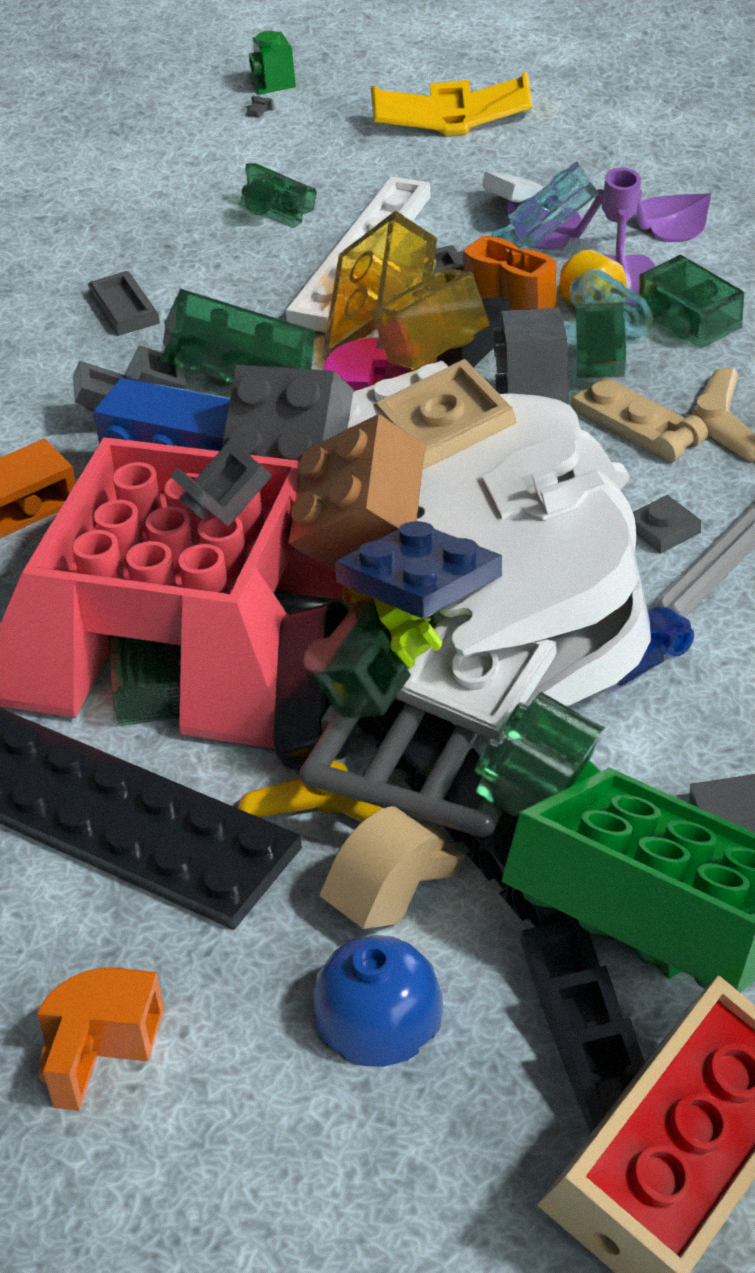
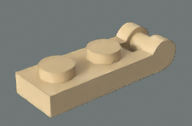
M606 376L572 397V408L574 411L670 463L682 457L687 446L690 445L695 448L708 437L706 424L698 416L689 415L684 418Z

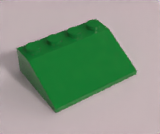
M610 767L520 812L501 882L523 892L522 894L526 900L541 907H553L578 919V923L585 930L598 935H610L634 947L637 954L643 959L656 964H668L694 977L695 982L704 989L718 975L740 993L755 981V833Z

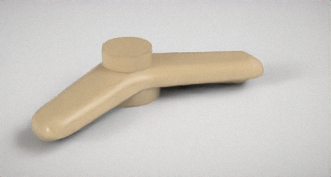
M734 368L717 369L712 373L701 396L698 397L692 415L698 416L703 420L708 429L709 437L744 460L754 462L755 433L730 412L738 373Z

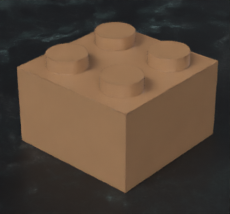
M377 414L303 451L298 467L299 479L296 499L291 511L292 524L288 544L336 572L335 561L357 551L361 545L367 542L376 541L398 530L404 523L416 521L426 445L382 415Z

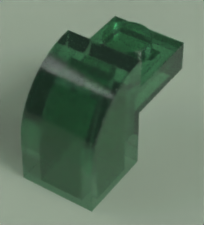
M623 301L575 303L574 354L576 356V378L624 377L626 367V336Z
M373 598L358 600L329 638L312 640L304 656L306 668L334 710L346 718L384 715L411 677L408 669L391 650V633L380 620Z

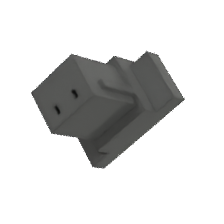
M252 95V106L248 109L249 116L259 118L268 110L273 111L275 109L273 99Z

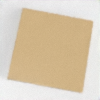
M466 359L373 404L376 415H382L426 445L423 470L517 423L513 408Z

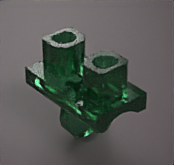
M257 163L246 164L247 184L241 190L240 204L245 206L250 213L259 216L266 215L294 228L302 223L303 214L314 211L317 194L315 188Z

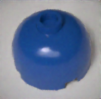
M369 935L350 940L334 950L317 973L312 999V1011L319 1039L327 1048L329 1045L334 1051L343 1054L344 1060L355 1065L385 1067L408 1061L419 1053V1048L426 1044L432 1035L434 1039L441 1027L443 997L432 964L414 946L393 936Z

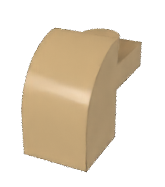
M395 806L387 807L369 816L350 834L336 855L319 896L362 929L396 925L404 918L419 881L456 876L465 855L446 843L447 836L440 829L427 823L415 821Z

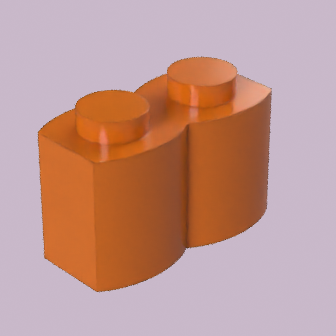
M481 236L463 250L466 295L476 298L499 296L509 299L510 310L557 308L556 261L550 256L534 250L519 249L510 241L494 236Z

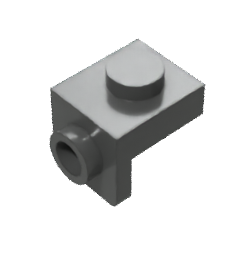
M231 439L195 481L178 467L170 475L185 490L179 499L203 520L212 513L227 526H230L273 476Z

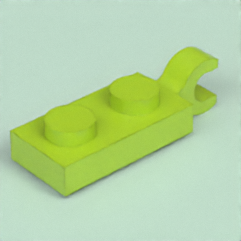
M373 598L380 620L391 633V650L406 668L410 669L415 666L414 659L431 647L435 652L441 648L442 639L429 624V621H431L430 616L422 619Z

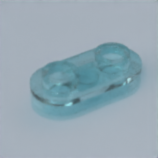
M590 269L572 281L570 296L576 310L620 341H634L651 330L653 322L652 313L646 301L604 271Z

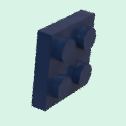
M412 521L404 523L398 530L376 541L361 545L357 551L335 561L336 582L425 619L501 577L502 555L478 546L471 539L457 538L436 530L427 522Z

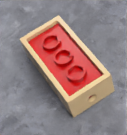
M718 975L687 1007L537 1204L538 1207L613 1272L690 1273L755 1179V1005Z

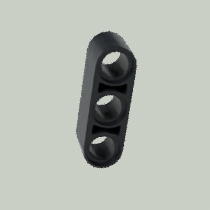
M333 601L285 615L281 621L273 740L277 757L288 769L296 770L302 767L323 733L321 719L331 704L340 706L354 683L356 629L352 614L342 602ZM352 731L334 761L345 758L349 753Z

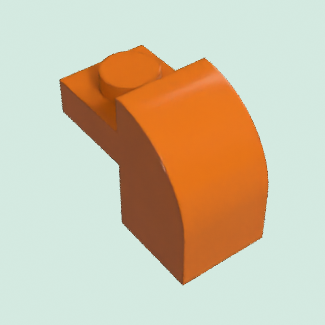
M114 967L92 969L65 980L45 998L37 1012L46 1043L40 1056L39 1078L42 1083L47 1084L53 1108L80 1110L97 1056L139 1061L149 1060L165 1009L157 972Z

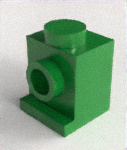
M263 31L258 33L256 37H252L254 52L249 53V64L252 74H249V79L259 95L296 87L292 47L283 33Z

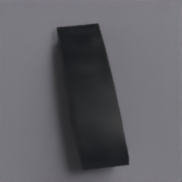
M571 918L522 930L520 941L547 1023L591 1134L645 1062L630 1018H623L607 966H600L589 931L580 926L578 919Z

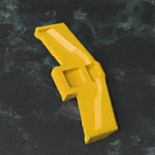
M528 72L522 73L521 77L474 92L470 91L469 80L430 83V96L378 90L377 86L371 87L374 124L384 123L436 130L443 136L466 135L474 126L533 108Z

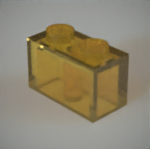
M450 268L442 269L370 310L389 363L409 367L411 370H417L426 364L435 363L437 356L450 348L467 345L474 340L475 333L490 325L473 273Z

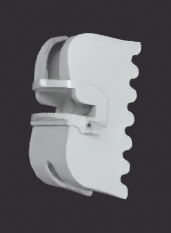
M500 394L513 408L517 423L422 470L417 513H423L424 515L416 521L427 522L434 529L457 538L471 539L478 546L502 555L501 577L439 610L435 615L439 621L442 616H472L469 621L458 626L452 634L455 650L462 657L477 652L520 646L545 638L555 641L557 654L525 703L526 706L540 709L546 715H550L616 684L639 665L651 641L650 620L635 557V518L629 502L621 492V489L628 483L630 475L623 464L611 462L602 445L588 432L581 430L577 414L570 405L560 400L536 395ZM511 726L504 738L517 732L519 728ZM483 736L485 742L493 744L497 742Z

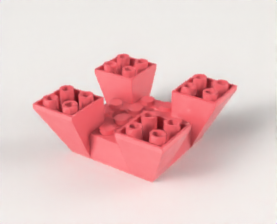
M103 437L22 571L0 623V706L76 718L115 645L114 636L181 645L179 716L181 735L275 749L273 732L279 630L281 621L287 613L275 597L274 591L352 601L356 590L336 582V572L288 544L292 524L291 511L296 499L300 461L250 455L273 476L230 526H227L212 513L203 520L179 499L185 490L170 477L178 467L195 481L220 451Z

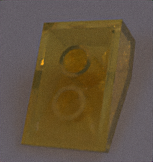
M395 210L339 253L322 354L323 360L326 361L327 357L338 347L351 341L363 339L385 324L432 275L436 267L437 237Z

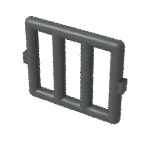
M375 663L365 665L340 706L331 704L321 719L323 733L300 769L301 781L308 786L382 808L395 806L409 816L479 837L490 836L494 832L514 790L519 789L523 791L527 779L531 776L532 762L530 759L548 725L546 713L537 708L523 706L511 725L519 729L478 809H472L443 800L478 736V733L459 725L455 726L419 793L386 783L426 714V711L404 703L362 776L330 767L377 688L395 693L394 687L404 674V671Z

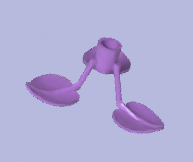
M614 168L607 172L604 190H596L595 200L582 220L576 209L558 202H552L551 206L542 207L507 200L506 209L509 226L521 243L533 248L550 250L565 247L570 237H581L601 206L606 218L617 223L616 256L603 255L621 264L625 271L627 292L623 302L637 303L645 300L654 291L658 283L659 274L655 263L649 257L640 254L624 255L626 221L631 216H634L642 230L650 229L653 237L663 242L688 241L700 235L705 228L711 194L670 195L641 201L640 175L629 168Z

